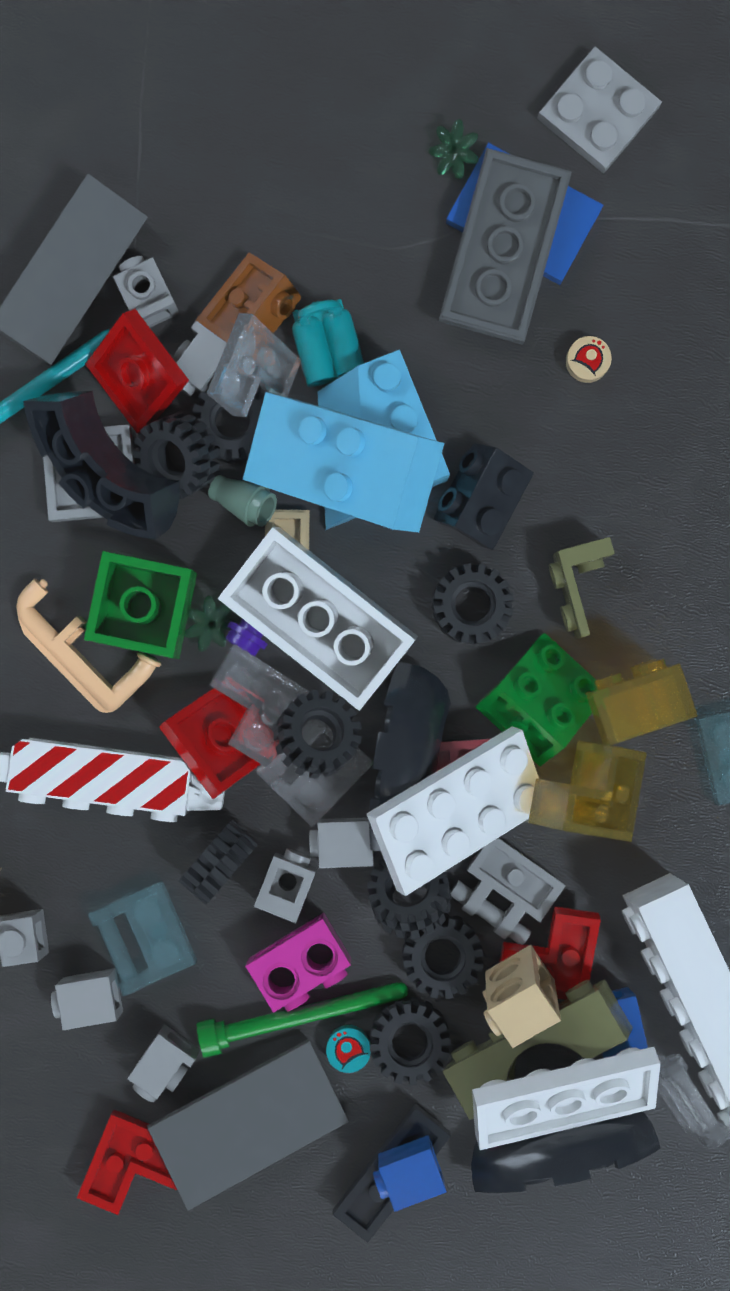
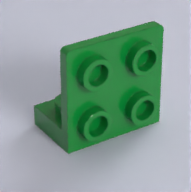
M544 633L533 643L505 678L490 690L475 707L501 732L512 726L523 730L531 757L540 767L567 746L607 695V689L552 638Z

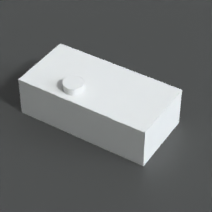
M280 527L271 528L218 597V600L359 711L418 637Z

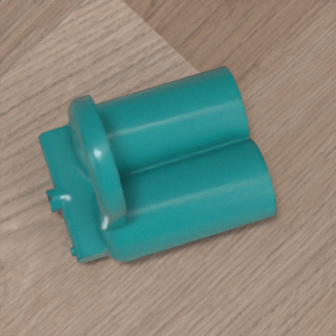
M341 299L314 301L303 309H296L292 312L295 321L292 326V333L308 387L328 384L365 363L352 316L347 309H344Z

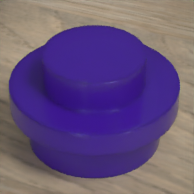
M244 619L241 620L239 625L232 621L229 622L227 627L230 631L225 639L253 657L257 655L260 649H266L268 644L261 639L263 634Z

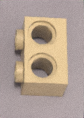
M531 945L485 971L486 990L483 991V996L487 1003V1010L484 1011L485 1019L496 1036L503 1034L512 1048L561 1021L555 980Z

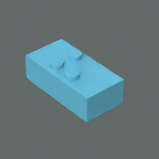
M265 392L242 480L393 530L419 533L444 443L297 399Z

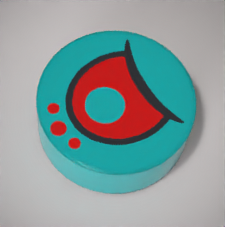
M343 1025L336 1028L330 1034L327 1041L326 1054L330 1064L338 1071L344 1073H353L362 1069L367 1064L371 1054L368 1035L361 1028L354 1025Z

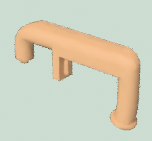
M34 578L23 589L16 605L18 620L24 635L97 710L104 713L114 712L146 682L155 668L161 666V662L146 653L138 652L136 663L112 686L72 645L85 631L83 626L87 622L81 616H76L58 633L34 608L48 593L46 588L48 582L44 579L38 581Z

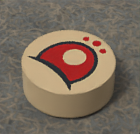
M594 336L579 338L571 345L567 352V370L574 379L580 382H595L608 371L612 360L611 351L608 345L600 338Z

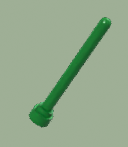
M396 982L299 1006L288 1012L283 1010L230 1024H225L224 1020L216 1022L215 1018L197 1022L196 1026L201 1052L204 1058L222 1054V1049L230 1047V1042L402 1000L408 995V987L403 982Z

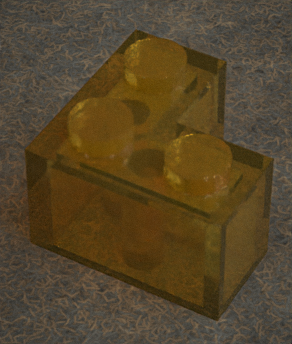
M664 658L652 659L630 667L632 675L622 678L620 672L595 680L597 689L585 692L602 743L605 745H613L698 716L680 663L666 664Z
M577 741L570 784L536 778L528 823L562 831L632 842L647 753L612 745Z

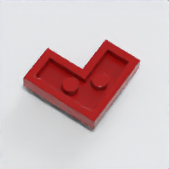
M554 907L547 948L532 946L555 980L558 999H568L565 993L569 989L583 981H590L601 922L599 913ZM503 942L500 962L529 945Z
M113 1110L77 1199L118 1215L135 1173L177 1190L147 1127L148 1123Z

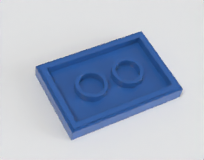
M489 142L486 148L507 153ZM486 148L446 218V224L461 232L464 231ZM568 186L543 274V277L558 285H561L604 206Z

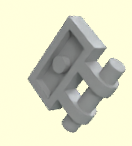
M497 838L481 848L466 868L468 872L480 879L476 886L471 889L458 880L450 892L451 897L462 904L460 909L470 916L477 914L494 926L493 932L501 938L506 939L509 937L516 943L523 945L531 934L529 929L519 923L525 912L541 922L566 885L506 842ZM492 889L512 902L505 912L486 900Z

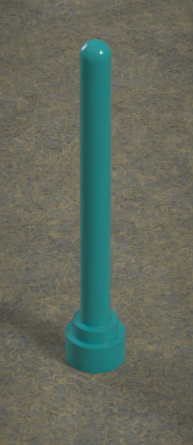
M103 330L0 402V424L24 408L23 401L40 397L85 366L110 330Z

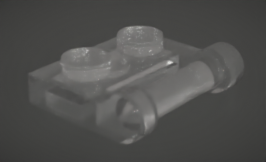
M310 719L302 728V736L309 746L322 733H325L333 741L331 729L321 720ZM357 746L355 748L357 750L355 755L338 772L336 770L331 776L325 778L323 774L317 779L309 778V772L306 771L289 785L281 776L288 769L283 763L287 757L285 753L277 754L269 763L265 761L257 768L256 772L313 827L374 762Z
M656 1051L660 1060L658 1091L684 1132L710 1149L725 1143L730 1138V1131L723 1120L715 1118L687 1074L688 1066L680 1054L665 1056Z

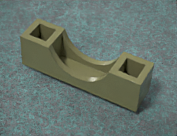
M605 979L593 986L589 980H586L569 989L565 993L568 999L558 1003L561 1021L514 1048L511 1047L503 1034L496 1036L493 1031H490L488 1035L491 1039L476 1046L474 1040H471L450 1053L453 1059L442 1072L469 1120L474 1118L472 1089L480 1088L483 1084L492 1080H504L506 1082L516 1079L515 1067L518 1055L527 1048L544 1043L559 1044L572 1049L585 1059L593 1058L628 1040L633 1027Z

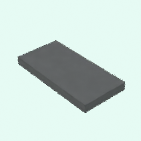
M486 148L438 322L521 345L524 344L572 171Z
M307 1039L147 1125L182 1201L187 1211L349 1121L310 1041Z

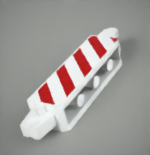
M38 738L22 739L12 746L11 753H0V782H7L6 792L19 793L18 801L45 804L46 797L63 799L62 807L77 810H89L90 803L107 805L106 813L121 816H133L134 809L151 811V819L166 822H177L178 815L185 816L190 811L221 810L224 803L225 791L215 799H212L184 760L178 757Z

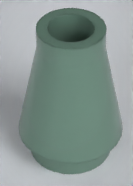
M218 475L211 482L208 491L210 499L221 504L250 527L266 525L276 509V495L271 493L269 488L251 482Z

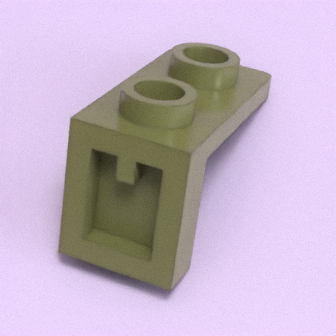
M610 537L557 551L553 554L554 563L549 564V572L554 588H562L566 605L560 607L564 626L567 632L574 631L576 639L589 636L590 631L572 567L577 566L579 574L605 567L603 559L615 554Z

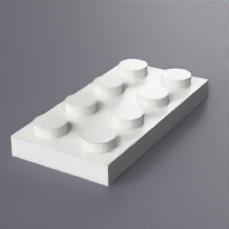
M512 726L368 812L367 817L396 891L407 896L548 807V803L523 730Z
M655 1047L641 1050L638 1048H628L620 1051L616 1056L599 1060L585 1058L576 1061L569 1067L552 1071L538 1069L523 1078L506 1082L504 1080H492L483 1084L480 1088L472 1089L475 1135L479 1149L484 1150L655 1109L660 1072V1060Z

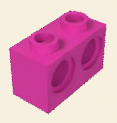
M323 912L248 958L245 967L273 1013L282 1007H285L288 1012L306 1002L310 998L307 992L321 983L325 988H328L348 975L346 968L351 966V956ZM319 943L327 945L333 952L332 959L325 964L313 962L308 955V950L311 946ZM285 967L293 973L295 981L290 986L279 987L272 982L270 972L275 968Z

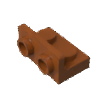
M249 252L195 321L231 345L235 354L242 361L249 364L265 348L268 340L282 322L292 314L295 306L301 299V295L285 274Z

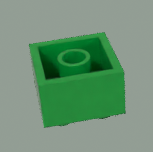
M102 551L84 640L180 659L197 573L188 568Z

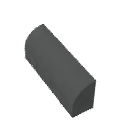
M87 174L1 304L0 334L30 354L51 365L148 216L90 174Z

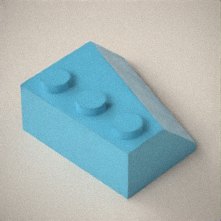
M400 349L355 367L317 391L318 406L437 441ZM442 454L432 487L447 482L450 476ZM324 507L326 530L357 518Z

